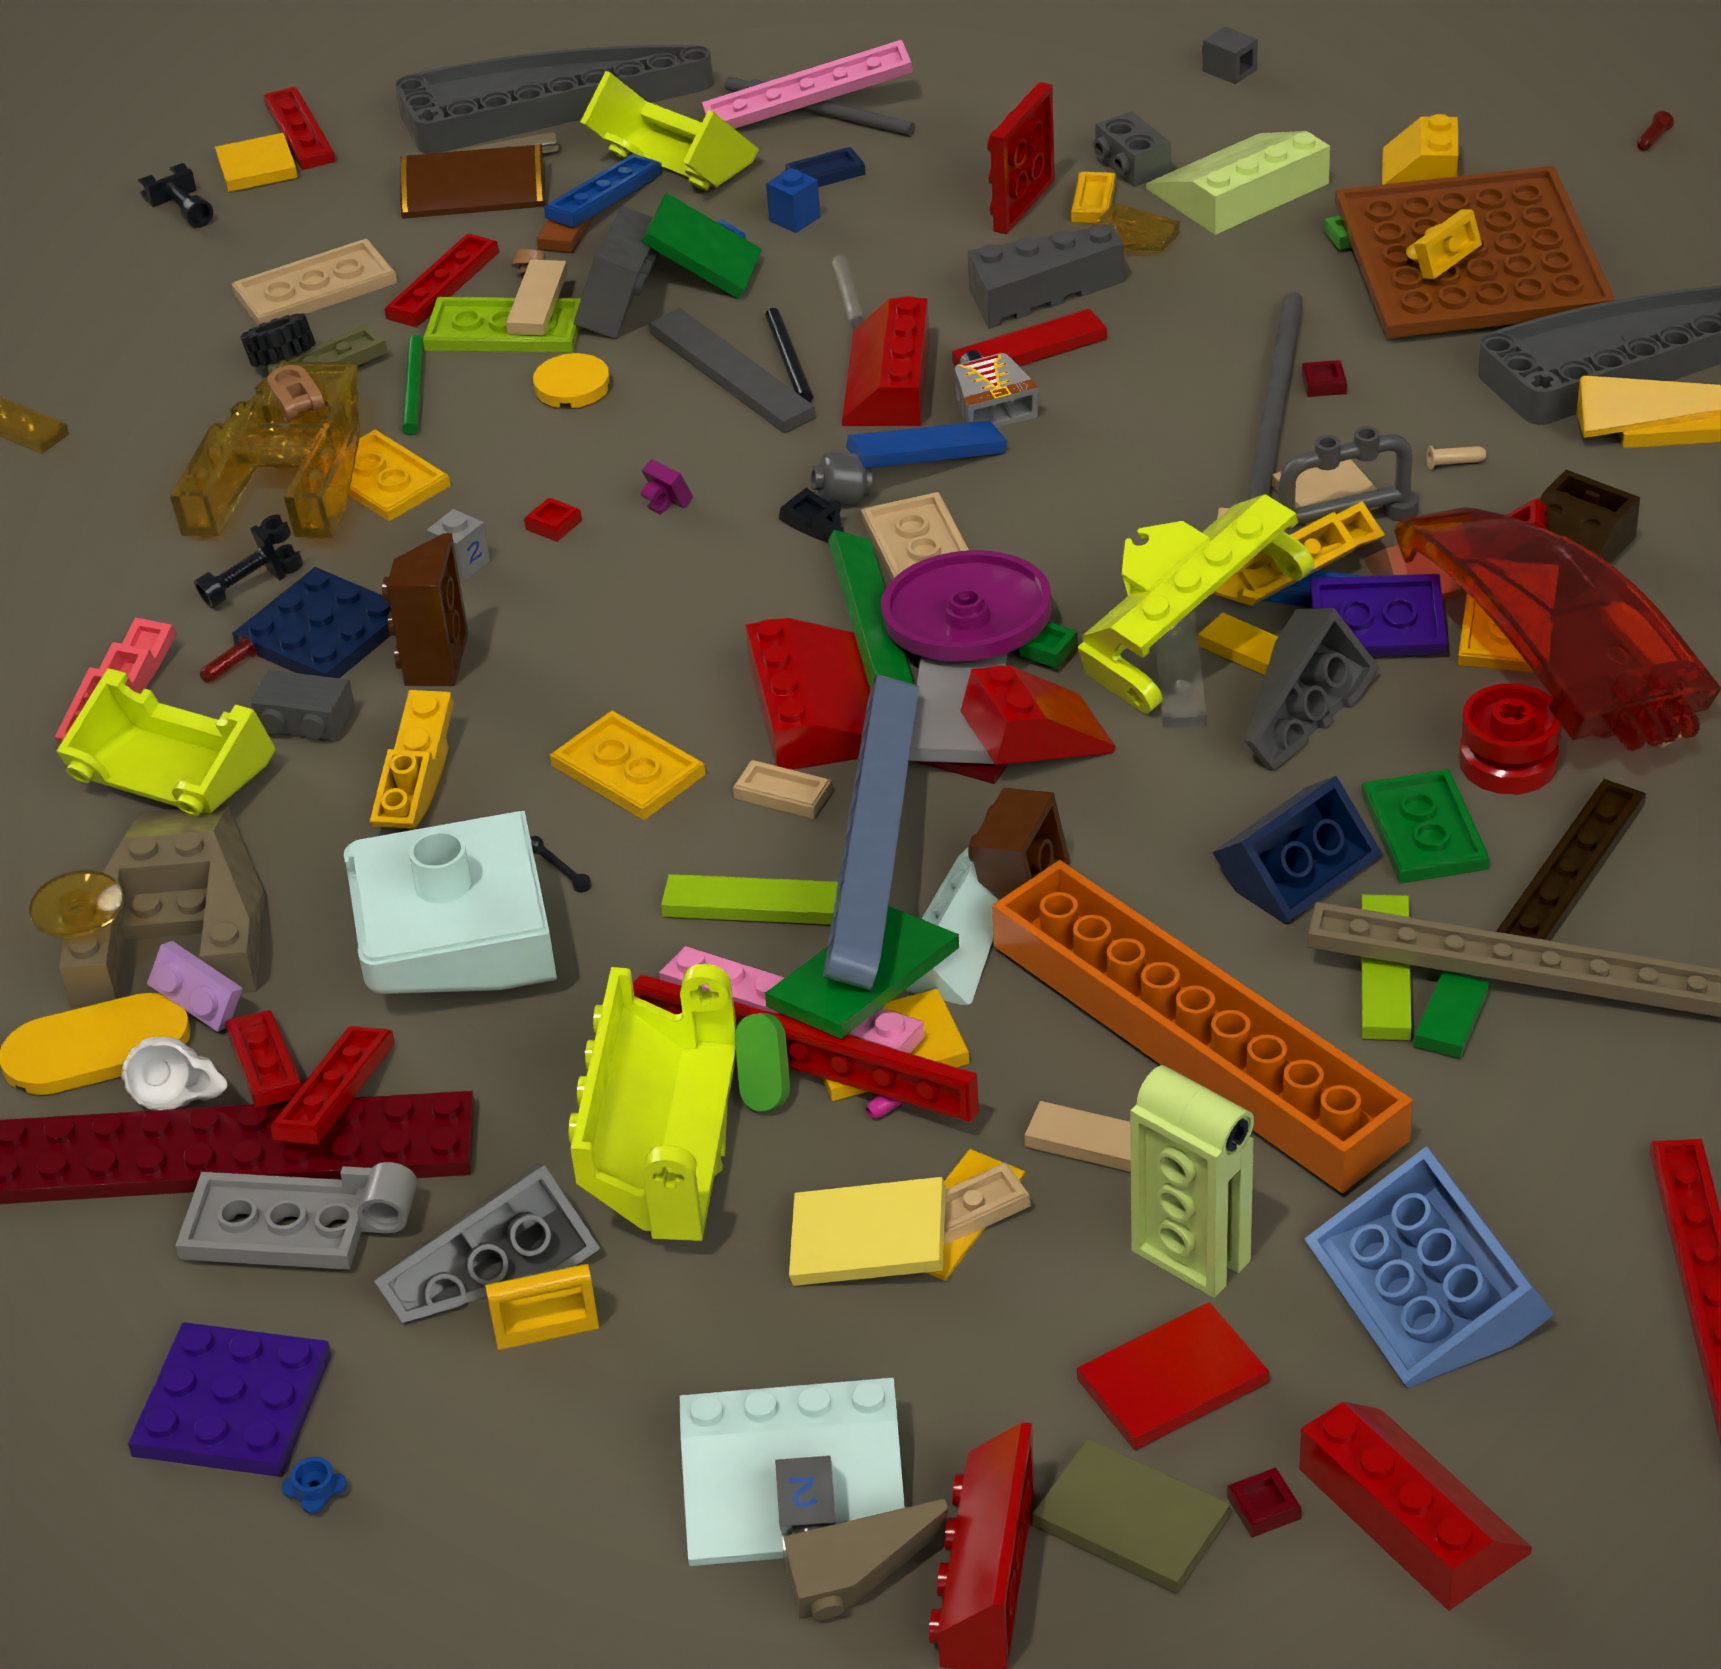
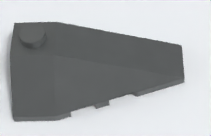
M1334 608L1296 609L1275 642L1245 737L1247 745L1268 770L1278 768L1307 743L1309 735L1318 728H1325L1333 722V715L1340 709L1350 707L1358 701L1379 668L1378 664Z
M537 1163L491 1194L373 1281L400 1321L405 1323L487 1298L485 1287L487 1284L574 1267L601 1248L545 1164Z

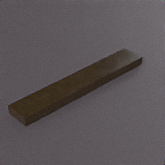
M1603 779L1496 932L1551 941L1644 807L1646 793Z

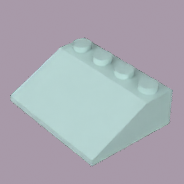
M894 1378L679 1395L689 1566L784 1559L783 1537L792 1534L782 1535L779 1527L775 1460L831 1456L836 1524L905 1508Z

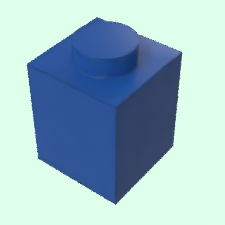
M790 168L766 183L770 222L797 233L820 218L817 179L799 170Z

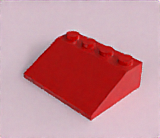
M788 617L775 620L766 619L761 622L745 624L749 665L775 765L795 770L858 759L870 688L854 632Z

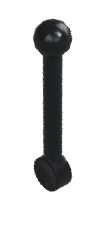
M535 835L530 837L533 853H539L572 881L573 889L576 892L583 893L591 888L588 875L577 874L544 846L541 837Z

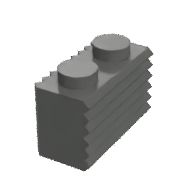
M267 670V675H264V681L261 680V686H258L257 692L255 691L254 697L251 698L252 709L269 734L278 735L281 732L285 736L289 733L293 737L297 734L301 738L305 735L309 739L318 740L322 738L325 741L330 739L333 742L337 740L355 707L350 680Z

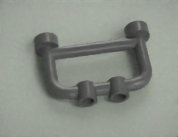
M1370 426L1356 429L1354 432V442L1341 445L1340 440L1335 436L1323 435L1315 440V451L1306 452L1294 457L1281 472L1279 503L1294 511L1298 519V524L1292 529L1288 527L1283 532L1291 535L1302 529L1303 523L1319 520L1334 511L1338 514L1363 501L1367 509L1385 505V515L1393 521L1406 522L1414 519L1418 514V496L1411 491L1413 458L1411 445L1404 437L1396 434L1380 435L1376 428ZM1394 451L1396 453L1394 486L1295 508L1296 480L1303 471L1315 467L1321 470H1333L1342 461L1356 458L1367 462L1375 460L1381 452Z

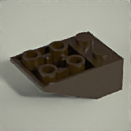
M1566 469L1545 489L1540 497V500L1547 506V512L1545 513L1547 523L1544 524L1547 527V534L1505 556L1502 563L1558 568L1555 596L1573 602L1636 538L1640 497Z

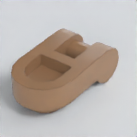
M287 365L269 374L267 380L271 395L281 408L286 421L298 418L300 412L309 409L315 412L325 408L319 388L301 366Z

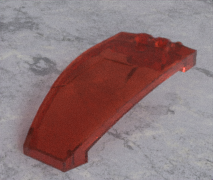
M1462 507L1399 520L1394 529V534L1405 563L1412 562L1417 552L1421 553L1446 572L1477 602L1505 634L1554 698L1548 708L1572 740L1590 736L1603 739L1616 736L1621 743H1624V747H1627V750L1634 751L1642 749L1641 747L1644 746V742H1647L1648 745L1656 746L1662 744V742L1676 741L1679 734L1685 738L1694 737L1698 734L1700 723L1697 714L1695 715L1694 713L1710 708L1721 691L1720 685L1658 607L1633 582L1608 562L1565 536L1561 537L1529 522L1487 510Z

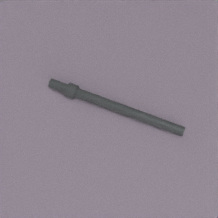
M729 76L725 82V89L736 92L765 83V81L753 79L750 82ZM826 100L799 108L906 136H912L915 130L913 122Z

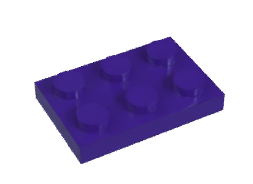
M1440 574L1310 579L1311 609L1334 608L1371 656L1446 654L1447 637Z

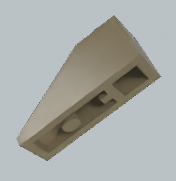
M945 1498L784 1536L783 1558L799 1619L813 1616L815 1620H827L839 1616L845 1611V1608L852 1607L932 1542L946 1530L948 1507Z

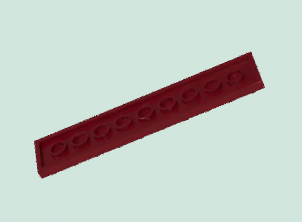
M473 1090L354 1098L319 1145L273 1140L270 1125L289 1102H280L260 1108H255L254 1104L0 1120V1204L191 1193L196 1189L201 1172L342 1180L340 1173L343 1166L373 1168V1166L379 1163L392 1162L407 1167L417 1178L471 1175L475 1116Z

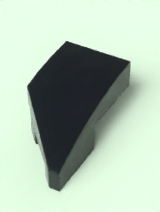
M807 487L780 507L779 519L813 538L828 542L833 530L844 532L840 520V501H834L830 504Z

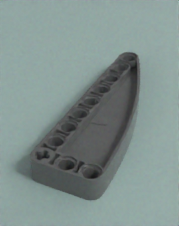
M642 45L559 50L501 57L406 75L399 78L395 84L400 116L418 150L425 154H431L581 120L605 71L612 73L645 101L650 103L707 90L713 85L711 53L707 47L699 45Z
M1721 285L1648 294L1594 304L1551 314L1488 333L1480 341L1478 377L1524 420L1536 425H1545L1576 415L1579 381L1582 376L1673 381L1721 364Z

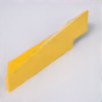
M1582 376L1579 381L1576 415L1583 438L1618 433L1622 448L1721 442V385Z
M1363 501L1338 514L1334 511L1292 533L1290 536L1302 543L1313 558L1314 569L1305 576L1307 577L1352 553L1355 548L1382 539L1385 534ZM1260 551L1212 594L1253 606L1298 581L1284 574L1272 557Z

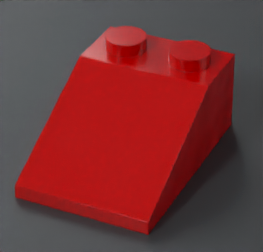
M994 665L992 667L971 669L961 713L987 750L995 765L1114 753L1116 746L1079 693L1011 665Z

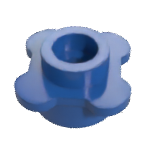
M309 1457L298 1462L293 1467L290 1477L282 1484L283 1494L288 1498L294 1497L302 1503V1509L306 1513L320 1512L324 1508V1504L333 1495L341 1494L347 1488L345 1476L334 1474L330 1462L321 1457Z

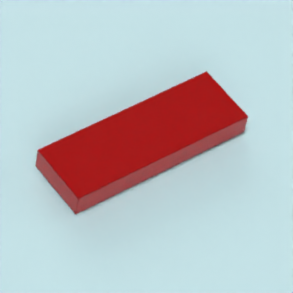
M272 1010L225 1021L230 1043L255 1108L291 1100L300 1089L301 1082Z

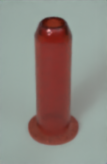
M1663 110L1655 113L1654 121L1637 141L1638 149L1641 151L1648 150L1665 130L1673 127L1674 119L1670 113Z
M239 636L237 644L202 668L200 671L201 679L204 682H212L246 657H255L257 652L254 645L246 636Z

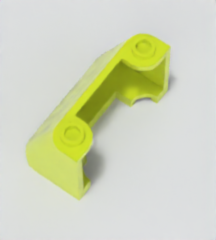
M107 668L56 751L67 766L66 772L79 782L87 784L93 781L176 806L191 816H199L200 813L211 814L262 771L269 763L276 749L253 709L235 704L230 713L224 711L220 719L217 720L159 703L151 690L144 688L141 694L137 693L125 685L129 678L126 673Z

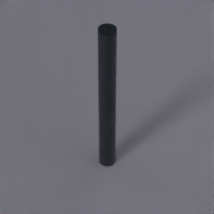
M770 308L766 311L765 317L794 391L808 402H811L813 394L780 311L777 308Z

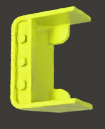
M605 71L580 121L584 126L610 144L608 151L614 155L625 159L634 153L658 161L662 164V168L689 178L688 182L704 191H707L709 186L713 188L719 187L753 163L759 151L754 144L716 113L708 110L703 122H699L645 101L612 73Z

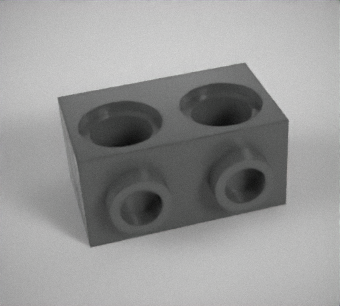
M1131 111L1095 124L1096 139L1094 140L1093 147L1096 156L1132 186L1136 187L1171 172V142Z

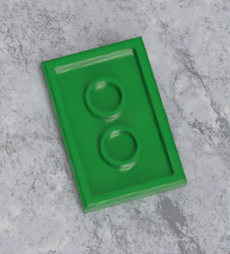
M667 192L660 201L641 241L738 299L743 293L762 251L758 246Z
M1450 769L1362 783V797L1399 884L1489 870L1490 857Z

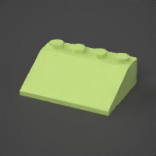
M1307 131L1259 133L1146 183V189L1216 235L1329 184L1330 145Z

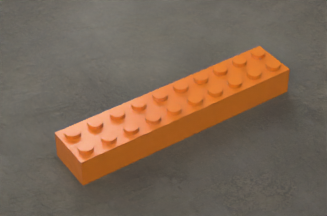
M1058 860L992 905L994 947L1160 1065L1167 1066L1252 1112L1254 1115L1253 1131L1342 1194L1410 1142L1413 1099L1061 860Z

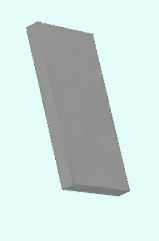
M1007 653L974 661H942L921 656L917 678L919 692L909 761L995 764L961 713V707L971 669L992 667L994 665L1007 666Z

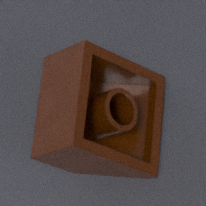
M1003 788L995 803L988 808L985 820L977 834L971 837L968 846V856L970 861L974 863L978 882L1000 899L1058 860H1061L1068 866L1071 862L1054 792Z

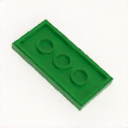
M888 906L881 958L871 990L823 978L827 953L826 947L765 992L766 1007L843 1039L959 949V934Z

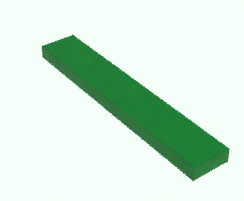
M833 530L828 543L870 691L876 674L914 684L904 649L889 637L884 628L881 601L885 586L871 540Z

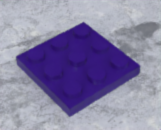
M182 1322L128 1442L132 1457L282 1477L331 1357L329 1342Z

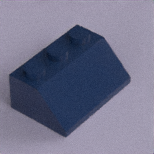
M1337 775L1305 787L1212 852L1235 892L1282 923L1291 921L1383 854Z

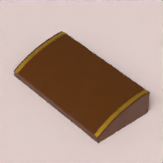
M542 144L400 156V205L402 219L544 207L545 165Z

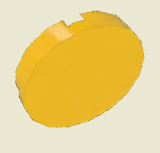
M581 353L563 354L550 358L539 365L533 374L535 395L541 402L555 408H561L560 403H570L571 408H581L593 404L605 396L608 391V384L610 383L609 368L604 361L593 355Z

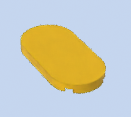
M160 993L135 994L38 1018L23 1024L14 1030L3 1042L0 1049V1066L5 1080L15 1089L17 1085L18 1087L25 1088L26 1093L55 1094L121 1077L123 1061L127 1059L130 1050L148 1037H171L187 1044L191 1034L190 1023L185 1008L180 1007Z

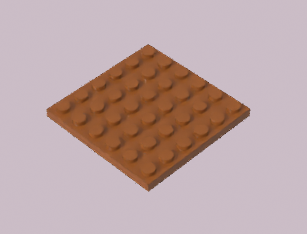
M1554 166L1338 189L1335 191L1336 207L1386 339L1516 325L1551 314L1615 300ZM1461 209L1473 210L1482 245L1437 278H1422L1419 263H1416L1407 256L1406 249L1425 236L1424 233L1427 229L1443 223Z

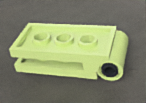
M1160 1065L1146 1077L1139 1090L1137 1104L1130 1110L1131 1251L1215 1298L1227 1286V1267L1240 1273L1251 1261L1254 1138L1250 1137L1254 1125V1115L1252 1112L1167 1066Z

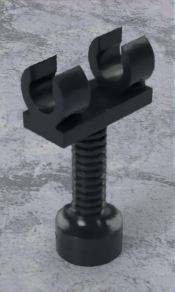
M184 163L170 167V170L175 174L156 181L153 175L138 179V182L145 189L140 191L145 201H149L152 207L174 199L181 206L183 218L193 227H203L211 221L213 217L212 205L202 196H190L188 194L196 191V185L192 170L188 169Z
M271 515L265 518L259 527L255 525L250 528L258 547L257 552H253V554L241 560L240 563L238 562L233 567H230V569L224 571L223 574L220 573L217 576H213L210 572H207L194 580L196 590L210 608H214L226 600L225 591L230 585L233 586L234 583L236 584L237 581L247 577V574L250 575L254 570L256 571L261 566H264V564L267 570L279 581L286 577L285 574L293 573L300 569L303 560L299 550L295 552L292 544L282 545L276 550L273 547V544H280L291 535L287 521L283 523L280 515Z

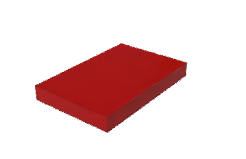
M1208 1302L1077 1367V1380L1131 1447L1137 1450L1269 1383V1370L1214 1306Z

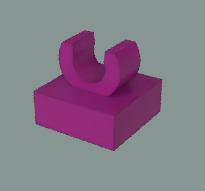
M653 459L641 470L648 483L643 487L640 494L651 501L647 505L648 509L662 514L667 510L670 502L684 509L693 498L681 473Z

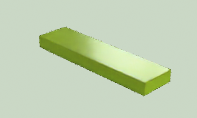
M668 874L661 903L662 917L831 925L838 882Z
M1362 894L1361 909L1409 917V896ZM1361 956L1362 1039L1411 1040L1410 965Z

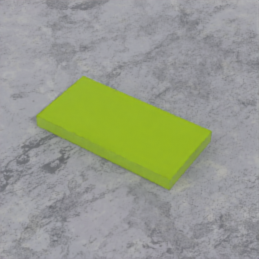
M437 297L423 337L424 351L573 353L581 327L573 323L581 298H558L546 333L541 336L507 333L506 321L515 298Z

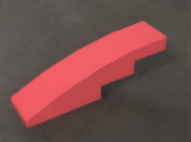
M135 617L123 643L112 642L99 669L89 667L55 735L57 742L62 743L107 668L126 673L129 678L125 685L131 690L141 694L143 689H146L177 635L171 624Z

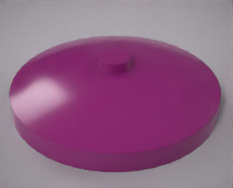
M985 550L945 553L913 564L899 573L889 583L881 601L883 624L889 637L897 645L913 654L942 661L987 659L1008 653L1025 645L1045 628L1052 612L1051 588L1041 570L1030 562L1010 554Z

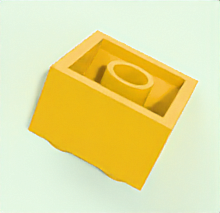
M1436 114L1431 117L1421 116L1385 145L1382 156V185L1456 177L1458 169V117H1449L1444 114Z

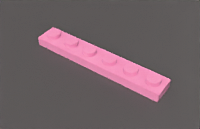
M898 40L702 102L705 115L710 110L736 129L913 73V68L903 41Z
M687 946L659 972L660 980L682 985L683 975L689 967L704 963L715 965L729 975L734 1002L791 1018L766 1007L765 992L785 977ZM701 984L703 991H710L708 985ZM881 1008L848 1035L911 1053L925 1037L923 1021Z

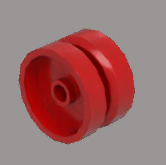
M1500 683L1484 687L1471 695L1462 711V737L1460 738L1459 752L1460 769L1466 778L1481 789L1498 794L1515 795L1539 790L1551 782L1558 770L1559 741L1562 730L1561 708L1553 697L1538 688L1523 684Z

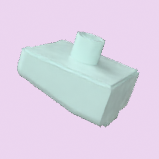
M525 811L360 839L346 847L344 859L356 927L358 956L364 983L372 992L377 994L493 991L557 980L550 932Z

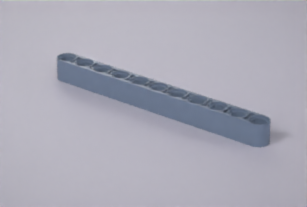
M876 674L866 708L823 978L871 990L881 958L919 692L918 685Z

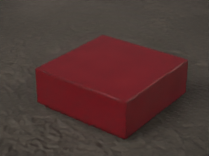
M1341 360L1302 363V379L1307 397L1347 394V381Z
M1276 1467L1227 1485V1499L1251 1538L1301 1519V1506Z

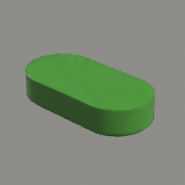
M759 1013L748 1015L740 1021L735 1032L740 1095L744 1103L755 1111L775 1110L786 1102L790 1092L785 1030L782 1023L771 1014Z

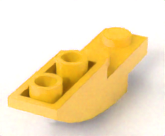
M409 690L394 750L388 749L370 818L371 826L415 829L427 812L440 780L449 749L446 734L454 705L451 692Z

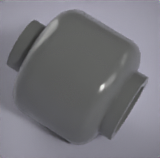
M826 453L821 458L819 466L812 467L811 488L812 490H818L819 496L830 504L834 501H840V505H858L863 497L869 496L871 492L872 469L864 468L859 457L854 453Z

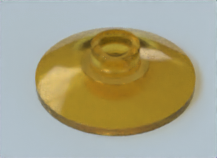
M73 871L57 876L42 885L31 899L29 913L32 923L42 933L57 938H77L95 933L109 925L120 913L124 897L121 886L111 876L98 871Z

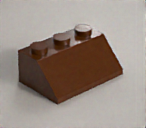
M443 533L395 558L389 577L385 576L382 582L383 601L389 602L391 608L388 617L389 634L396 636L397 640L394 653L395 666L397 669H402L405 686H455L469 633L452 533Z

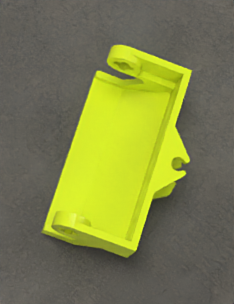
M1264 494L1233 505L1203 532L1198 531L1184 521L1139 528L1137 530L1139 538L1147 539L1148 542L1137 546L1132 543V539L1127 538L1124 546L1122 577L1128 597L1082 635L1084 642L1078 646V651L1085 674L1140 712L1149 714L1163 701L1162 694L1149 676L1123 659L1120 653L1128 648L1144 658L1150 652L1149 648L1260 551L1272 557L1277 566L1288 577L1295 581L1302 580L1314 569L1313 558L1302 543L1283 532L1288 527L1292 529L1298 524L1297 514Z
M704 963L689 967L683 975L680 991L682 1013L675 1015L634 996L630 969L611 967L603 1005L597 1004L594 1009L593 1028L596 1034L595 1040H588L586 1044L585 1064L588 1070L587 1076H580L578 1079L577 1102L578 1106H580L579 1112L571 1113L569 1119L568 1133L576 1184L643 1231H651L652 1239L702 1241L714 1176L723 1170L721 1156L725 1157L727 1105L736 1060L735 1032L737 1028L731 980L723 969L715 965ZM701 984L708 985L710 991H703Z

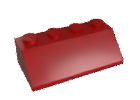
M912 296L889 298L853 330L842 426H921L930 337L928 298H915Z
M1342 1401L1301 1428L1299 1470L1448 1611L1531 1554L1532 1546L1383 1410Z
M1021 1422L968 1452L965 1474H955L952 1504L955 1507H959L957 1518L948 1517L945 1531V1551H951L950 1562L940 1563L937 1578V1596L944 1597L942 1609H932L929 1624V1643L938 1644L940 1667L953 1669H1008L1035 1493L1032 1423Z

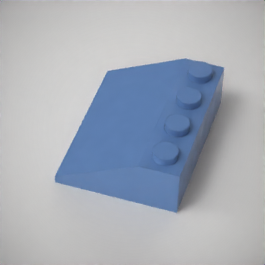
M1427 1146L1304 1238L1408 1388L1510 1348L1555 1315L1450 1173Z

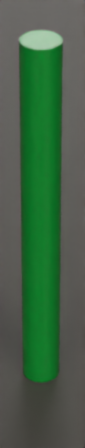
M412 335L408 340L402 431L406 435H414L418 431L423 359V338L419 335Z

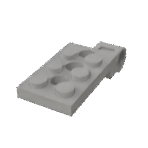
M392 1162L379 1163L373 1166V1168L343 1166L340 1173L342 1180L201 1172L175 1245L179 1260L350 1270L361 1232L395 1233L406 1226L418 1186L417 1177L407 1167ZM237 1214L249 1215L248 1218L241 1222H228L234 1219ZM292 1216L298 1218L289 1225H277L285 1217ZM336 1219L347 1221L344 1225L337 1228L326 1227Z

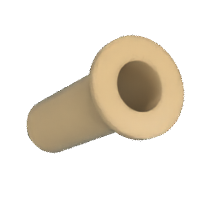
M1429 445L1426 452L1427 465L1430 470H1433L1435 465L1477 463L1486 459V450L1480 446L1434 449L1432 445Z

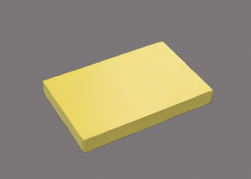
M935 1177L794 1193L789 1278L793 1286L943 1271L946 1186L943 1178Z

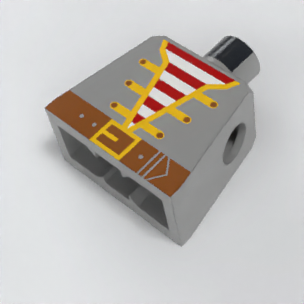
M971 350L961 357L960 364H957L954 368V397L963 423L990 420L996 428L1038 417V386L1007 354L998 353L982 357L980 352Z

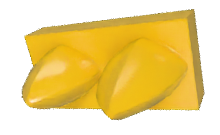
M1461 209L1443 223L1427 229L1424 233L1425 236L1406 249V254L1411 260L1419 263L1422 278H1437L1482 245L1474 211Z

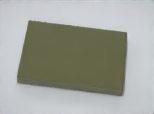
M1087 1438L1032 1513L1033 1526L1178 1594L1230 1517L1231 1504Z

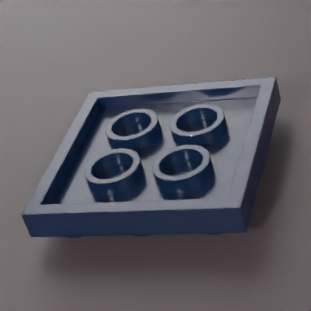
M314 567L235 630L232 635L236 647L292 672L341 678L391 636L388 628V617L391 608L389 602L383 601L381 594Z

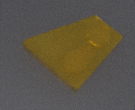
M1114 203L1092 225L1113 224L1124 244V252H1162L1180 234V221L1117 203Z

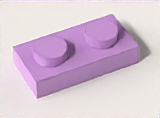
M174 941L161 944L147 982L153 989L180 1007L185 1008L187 1012L217 1032L226 1029L225 1021L232 1019L243 990L241 986Z

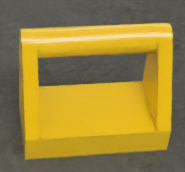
M588 1264L485 1285L498 1350L599 1329Z

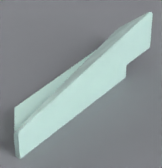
M968 847L957 857L922 917L925 921L959 934V949L906 989L908 992L919 994L938 988L944 1001L959 1005H969L973 1001L993 942L992 905L1000 900L998 896L978 882L974 863L970 861L968 856Z

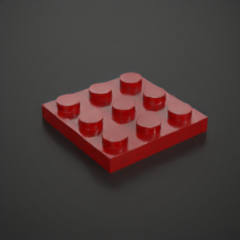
M1039 82L989 135L987 149L991 152V168L988 180L992 184L990 214L993 216L994 232L1008 234L1055 180L1052 84Z

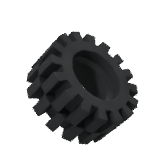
M304 313L272 319L271 322L259 324L258 327H253L240 336L249 362L254 367L260 365L267 366L270 363H278L283 359L292 358L291 356L300 355L303 351L311 349L316 343Z

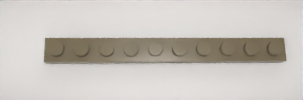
M1315 902L1308 933L1307 947L1721 1017V969Z

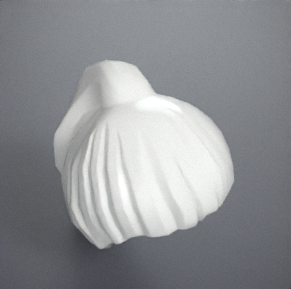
M163 1036L148 1037L142 1040L138 1046L133 1047L130 1050V1054L127 1055V1059L123 1061L121 1079L125 1082L124 1089L126 1093L130 1094L131 1098L140 1106L146 1107L149 1110L179 1109L187 1106L194 1100L208 1101L220 1096L227 1088V1080L217 1072L210 1058L198 1056L194 1049L175 1038Z

